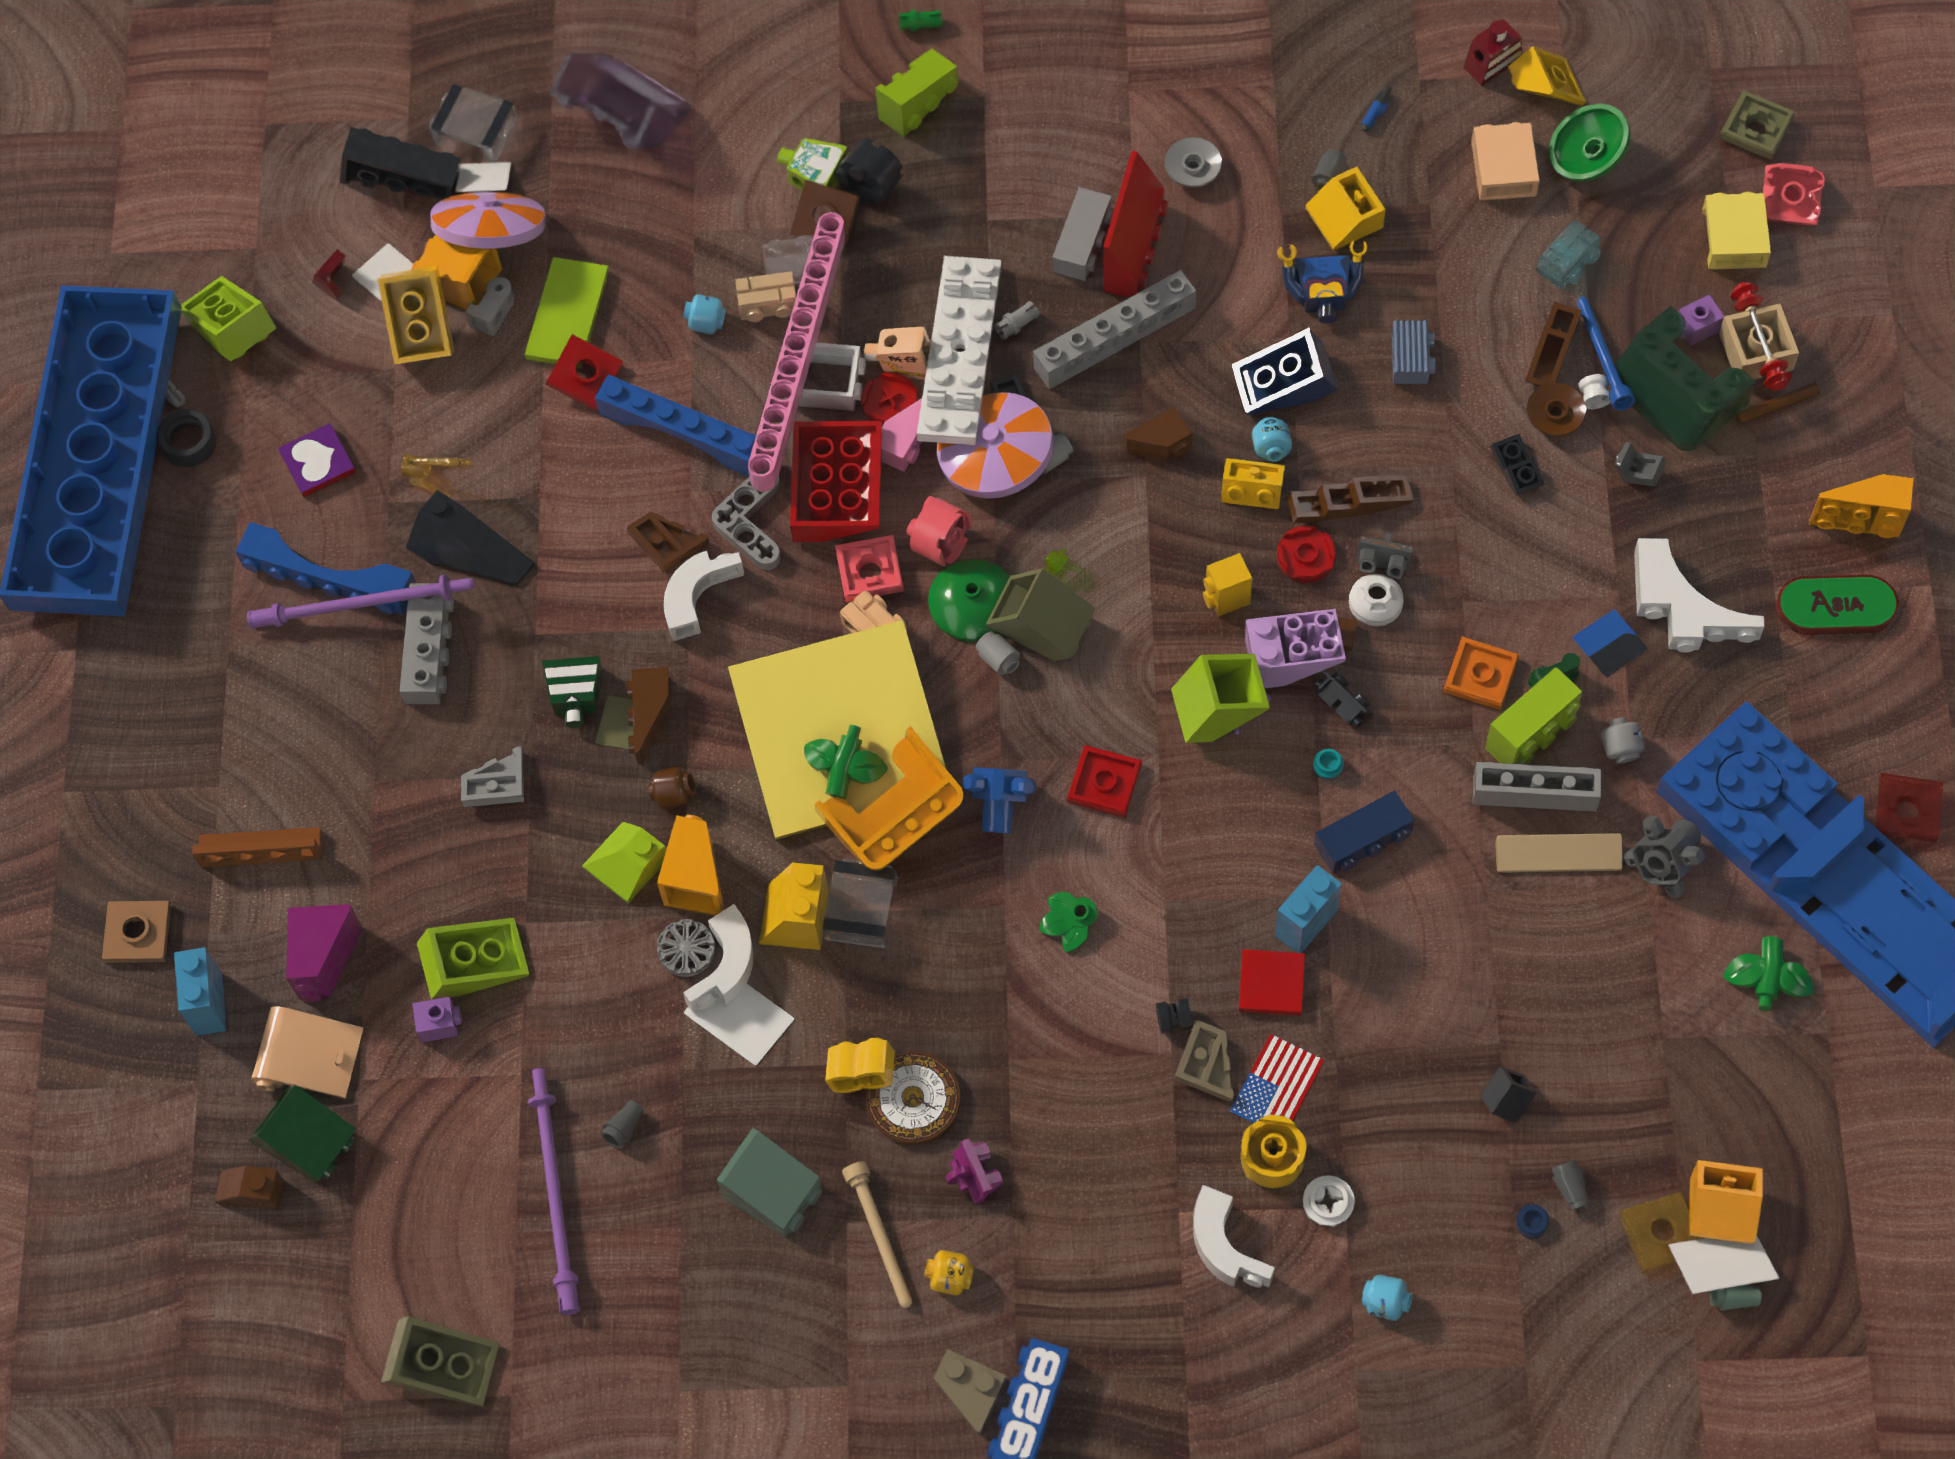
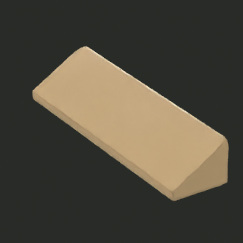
M1622 834L1499 835L1495 843L1497 873L1622 871Z

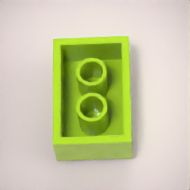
M1555 667L1490 724L1485 749L1499 763L1528 765L1534 758L1533 753L1540 747L1543 750L1546 749L1555 740V734L1561 729L1566 731L1577 720L1576 713L1581 706L1579 702L1582 690Z

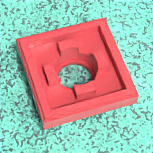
M893 535L835 545L846 602L854 601L864 590H867L873 597L875 595L882 596L904 591ZM873 563L880 568L881 574L878 577L876 575L863 579L859 575L861 567L866 564Z

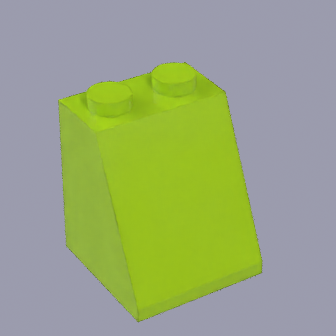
M1255 654L1200 655L1171 689L1185 743L1213 742L1270 708Z

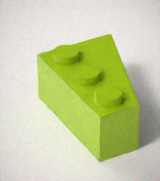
M930 49L910 63V70L903 75L899 72L892 76L894 81L886 87L880 84L875 88L879 120L903 137L911 130L918 128L927 113L934 111L938 107L940 100L947 93H952L958 85L957 65L933 49Z

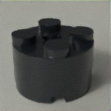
M866 138L859 140L840 163L835 177L840 183L846 185L854 195L860 196V204L867 205L869 202L879 204L886 199L902 179L903 174H900V170L903 167L899 159L887 147L881 144L877 148L871 145L874 140Z

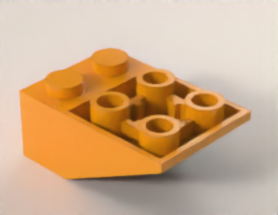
M1882 474L1822 492L1818 496L1809 525L1818 526L1825 530L1835 528L1847 530L1853 534L1870 533L1877 534L1882 538H1899L1911 511L1914 478Z

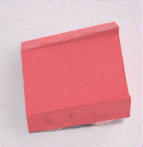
M1786 163L1766 166L1763 193L1767 221L1818 226L1821 211V191L1825 181L1823 172L1811 166Z

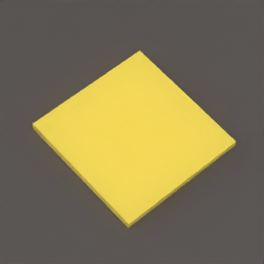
M903 620L728 667L775 840L827 826L816 813L815 803L820 800L823 804L828 799L833 798L825 794L829 772L816 771L808 764L804 754V746L810 741L828 739L839 745L841 736L847 735L849 725L861 727L858 738L862 740L860 750L871 751L881 757L888 767L887 772L875 782L861 784L850 778L846 801L858 814L905 777L895 765L892 753L896 744L905 738L906 729L910 726L945 767Z

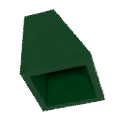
M293 1084L285 1089L249 1138V1141L306 1178L316 1182L321 1177L326 1180L335 1169L337 1164L333 1160L339 1152L345 1154L355 1141V1138L351 1135L356 1128Z

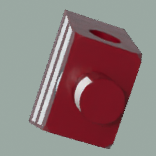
M1504 19L1492 22L1489 28L1472 40L1463 68L1483 86L1508 69V66L1522 55L1521 36Z

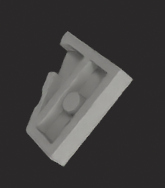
M522 747L512 749L513 754L500 761L494 758L486 762L481 768L473 769L461 775V802L463 807L524 802Z

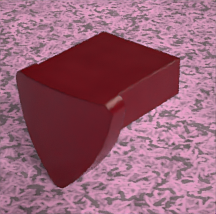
M338 249L318 269L312 280L315 286L334 299H338L342 295V291L331 279L343 267L346 258Z

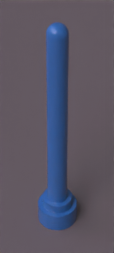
M1580 297L1577 300L1578 308L1582 310V318L1611 386L1610 402L1615 410H1626L1635 403L1634 394L1631 388L1623 384L1588 299Z

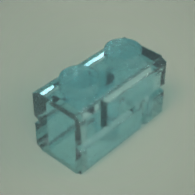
M1573 220L1538 258L1537 273L1545 279L1551 280V283L1561 290L1565 289L1570 282L1575 284L1582 276L1585 265L1587 263L1590 265L1594 264L1600 256V236L1590 229L1587 230L1577 220Z

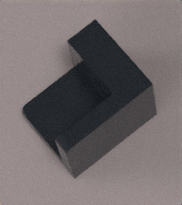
M1500 1066L1482 1092L1481 1098L1491 1114L1517 1122L1537 1092L1524 1074Z

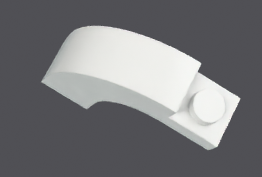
M704 551L685 561L675 571L664 595V613L672 641L701 633L695 613V606L704 590L712 585L744 576L739 552L733 554L725 553L719 555L714 560H710L707 551Z
M734 904L708 920L711 934L723 949V958L719 967L711 975L683 992L685 1002L692 1013L698 1009H707L716 1001L718 996L725 1005L729 1004L743 990L750 977L753 966L751 936L745 919Z
M1203 1185L1195 1205L1193 1223L1194 1241L1202 1261L1217 1278L1232 1287L1235 1286L1238 1276L1243 1277V1281L1251 1286L1260 1288L1263 1285L1269 1287L1274 1276L1275 1267L1239 1253L1230 1245L1225 1236L1224 1225L1232 1208L1233 1197Z

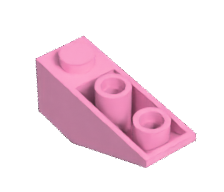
M922 399L885 421L882 426L881 462L905 472L909 463L913 464L919 455V446L922 441H917V428Z

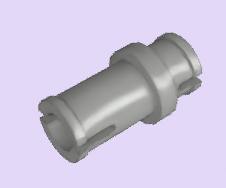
M1028 301L1012 314L1007 313L1002 316V320L994 324L997 334L1003 331L1000 337L1004 340L1011 334H1018L1023 326L1039 317L1037 307L1031 310L1034 304Z

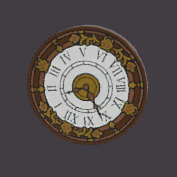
M904 1052L895 1055L892 1085L879 1089H866L865 1095L867 1112L874 1127L889 1139L894 1140L895 1143L912 1146L926 1144L941 1137L954 1122L956 1116H958L961 1101L959 1084L952 1070L939 1058L923 1052Z

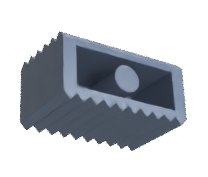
M1427 320L1393 321V384H1428L1429 375L1435 374V357H1429V349H1434V331H1429Z

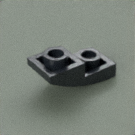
M1520 434L1498 441L1490 446L1504 477L1516 496L1544 485L1534 458H1529Z

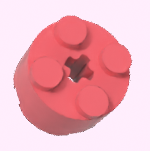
M929 496L925 500L923 510L918 518L912 519L907 527V535L911 536V550L941 566H946L945 562L952 564L966 546L968 538L964 537L966 528L972 529V515L940 498Z

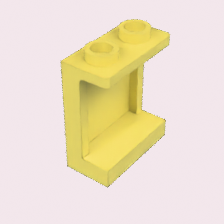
M1744 192L1741 194L1715 193L1706 195L1702 210L1703 215H1706L1710 248L1707 259L1708 269L1766 268L1771 250L1764 193Z

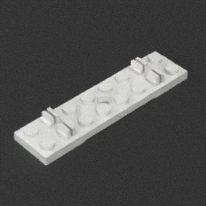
M944 256L917 428V441L976 445L1001 273V260ZM958 348H962L965 351L956 352L955 350Z

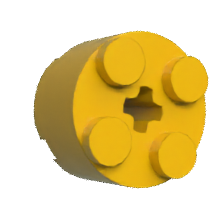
M1267 1115L1246 1129L1242 1138L1241 1164L1249 1180L1263 1187L1279 1188L1291 1185L1299 1176L1305 1161L1306 1140L1293 1121L1279 1115ZM1271 1148L1277 1149L1276 1155L1269 1153Z

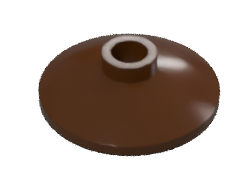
M1547 383L1538 387L1530 395L1527 403V416L1530 423L1539 432L1549 436L1558 437L1573 433L1581 426L1586 414V404L1582 395L1575 388L1564 383ZM1556 411L1560 413V416H1552L1550 413Z

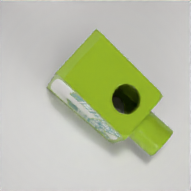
M804 138L801 140L796 151L782 147L778 153L777 163L787 166L788 182L801 191L803 190L805 180H811L835 188L839 182L835 177V173L838 171L840 163L848 155V151L844 145Z

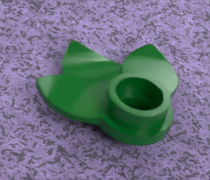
M1068 892L1055 893L1047 898L1052 910L1042 918L1039 931L1049 936H1061L1064 951L1066 953L1072 952L1087 940L1089 926L1096 921L1098 908L1089 898H1075ZM1081 907H1085V915L1082 917H1078V909H1080Z

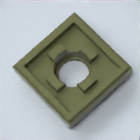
M1743 90L1719 138L1772 160L1796 111ZM1751 122H1759L1766 128V133L1758 135L1759 132L1752 131L1749 128L1747 130L1746 126Z

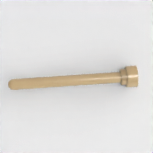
M865 1161L853 1163L842 1170L845 1181L857 1191L900 1306L909 1308L912 1304L911 1296L867 1184L869 1183L868 1177L870 1176L868 1166Z

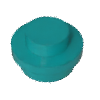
M1333 749L1321 750L1313 759V769L1322 778H1335L1343 770V758Z

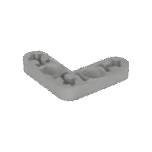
M761 471L758 474H765L767 472ZM779 476L775 486L769 491L760 492L761 495L752 487L749 477L712 512L715 530L762 570H772L778 566L781 560L779 547L748 519L778 492L781 485ZM743 495L754 497V502L748 506H742L738 500ZM730 516L731 522L723 521L721 523L720 517L728 518ZM747 531L754 534V539L749 543H742L738 540L739 535ZM759 544L765 553L768 554L772 551L771 559L769 557L762 559L761 551L757 548Z

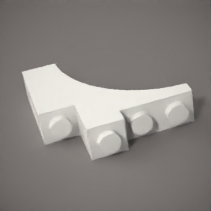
M1638 538L1634 551L1637 616H1645L1648 619L1667 617L1669 649H1677L1679 652L1685 653L1699 650L1703 639L1711 642L1734 639L1744 643L1760 640L1764 629V616L1738 613L1705 598L1687 582L1679 571L1671 555L1668 539Z

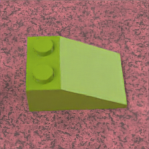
M223 276L216 279L181 305V315L219 354L229 361L243 356L246 350L257 342L265 340L272 331L277 329L261 301Z
M515 918L427 928L417 942L431 1000L466 995L529 975Z

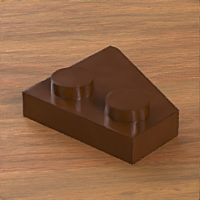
M649 512L627 526V533L662 572L708 545L709 541L707 535L703 533L699 536L686 531L684 525L675 521H667L663 516L653 512Z

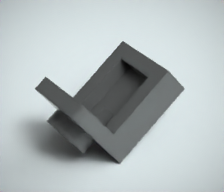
M1626 442L1622 451L1616 457L1615 466L1625 483L1656 487L1667 462L1664 456L1638 453L1632 443Z

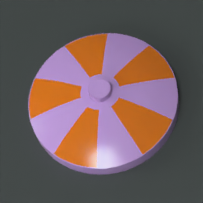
M476 191L454 195L437 203L430 213L431 229L439 238L456 245L472 248H504L523 244L538 237L546 226L545 210L539 203L519 194L500 191Z
M1013 393L986 394L982 397L976 445L937 442V457L945 477L959 491L978 498L1005 497L1026 488L1043 473L1053 453L1054 435L1045 412L1032 400Z

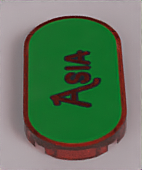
M1867 574L1796 577L1784 584L1776 600V612L1782 623H1786L1791 627L1792 631L1803 635L1876 633L1885 629L1894 620L1899 609L1898 595L1892 585L1878 576Z

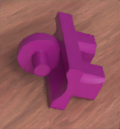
M970 1138L960 1141V1147L952 1153L954 1160L949 1162L952 1171L945 1178L949 1185L958 1183L962 1192L968 1190L974 1204L983 1202L989 1193L999 1189L1003 1180L998 1170L993 1169L984 1172L981 1164L988 1162L991 1158L987 1144L985 1142L972 1144Z

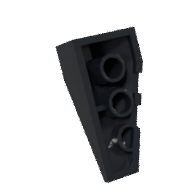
M438 490L418 512L406 544L407 550L429 564L436 566L441 564L453 567L459 572L465 573V571L480 574L486 579L513 586H518L535 565L534 561L466 508Z

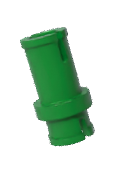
M910 9L908 13L899 12L900 31L911 29V32H917V29L942 28L941 10L916 12V9Z

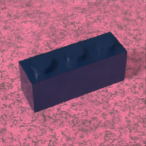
M1394 790L1316 832L1314 845L1333 874L1340 870L1346 872L1358 864V860L1366 856L1371 858L1380 854L1386 845L1394 841L1395 843H1400L1406 840L1413 830L1414 819Z

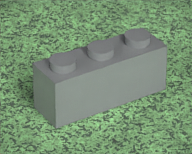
M1078 188L1052 257L1053 273L1086 281L1089 271L1094 272L1098 255L1095 254L1098 247L1103 248L1106 239V231L1104 230L1106 224L1110 225L1115 209L1111 207V195Z

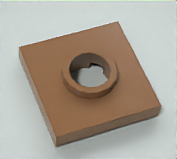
M108 901L102 953L104 963L166 962L171 903L169 901ZM131 921L133 923L141 921L145 923V930L137 938H128L125 936L127 929L125 926Z

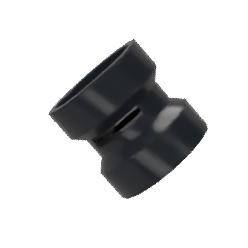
M1187 998L1177 999L1175 1003L1171 1004L1165 1001L1156 1003V1013L1161 1034L1171 1032L1173 1028H1181L1182 1030L1192 1028V1018Z

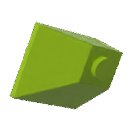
M622 822L582 867L629 904L661 869L666 848L665 845L643 828Z

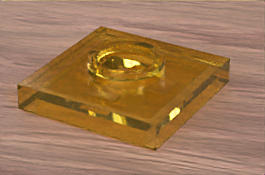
M1681 1192L1619 1211V1216L1641 1273L1677 1263L1668 1244L1699 1239L1696 1236H1689V1211ZM1668 1220L1674 1229L1673 1237L1666 1241L1655 1238L1651 1233V1225L1654 1221Z

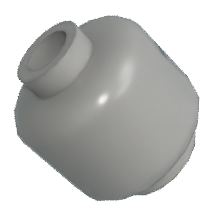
M1626 717L1608 721L1609 727L1601 732L1607 758L1615 760L1616 764L1639 759V754L1645 749L1639 724L1627 722Z

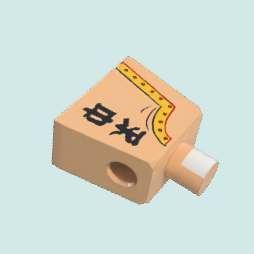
M924 327L883 329L880 332L878 344H865L864 357L866 361H879L884 373H899L908 378L925 380L931 342Z

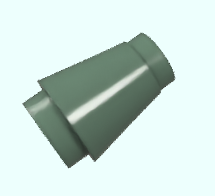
M1749 1284L1710 1291V1303L1712 1307H1718L1720 1311L1759 1306L1761 1302L1760 1287Z

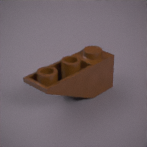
M668 667L632 669V681H627L628 699L633 701V708H628L627 711L628 724L633 726V735L628 736L630 754H635L638 764L644 762L672 708L671 677Z

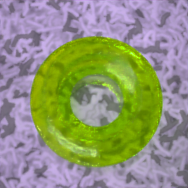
M1064 548L1059 552L1053 549L1043 561L1047 565L1045 570L1051 572L1054 576L1070 559L1065 554L1066 550Z

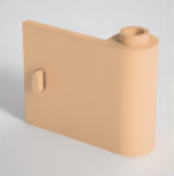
M271 1007L251 1080L257 1084L256 1087L267 1092H274L275 1088H281L283 1084L289 1086L295 1084L301 1089L345 1099L364 1027L285 1007Z

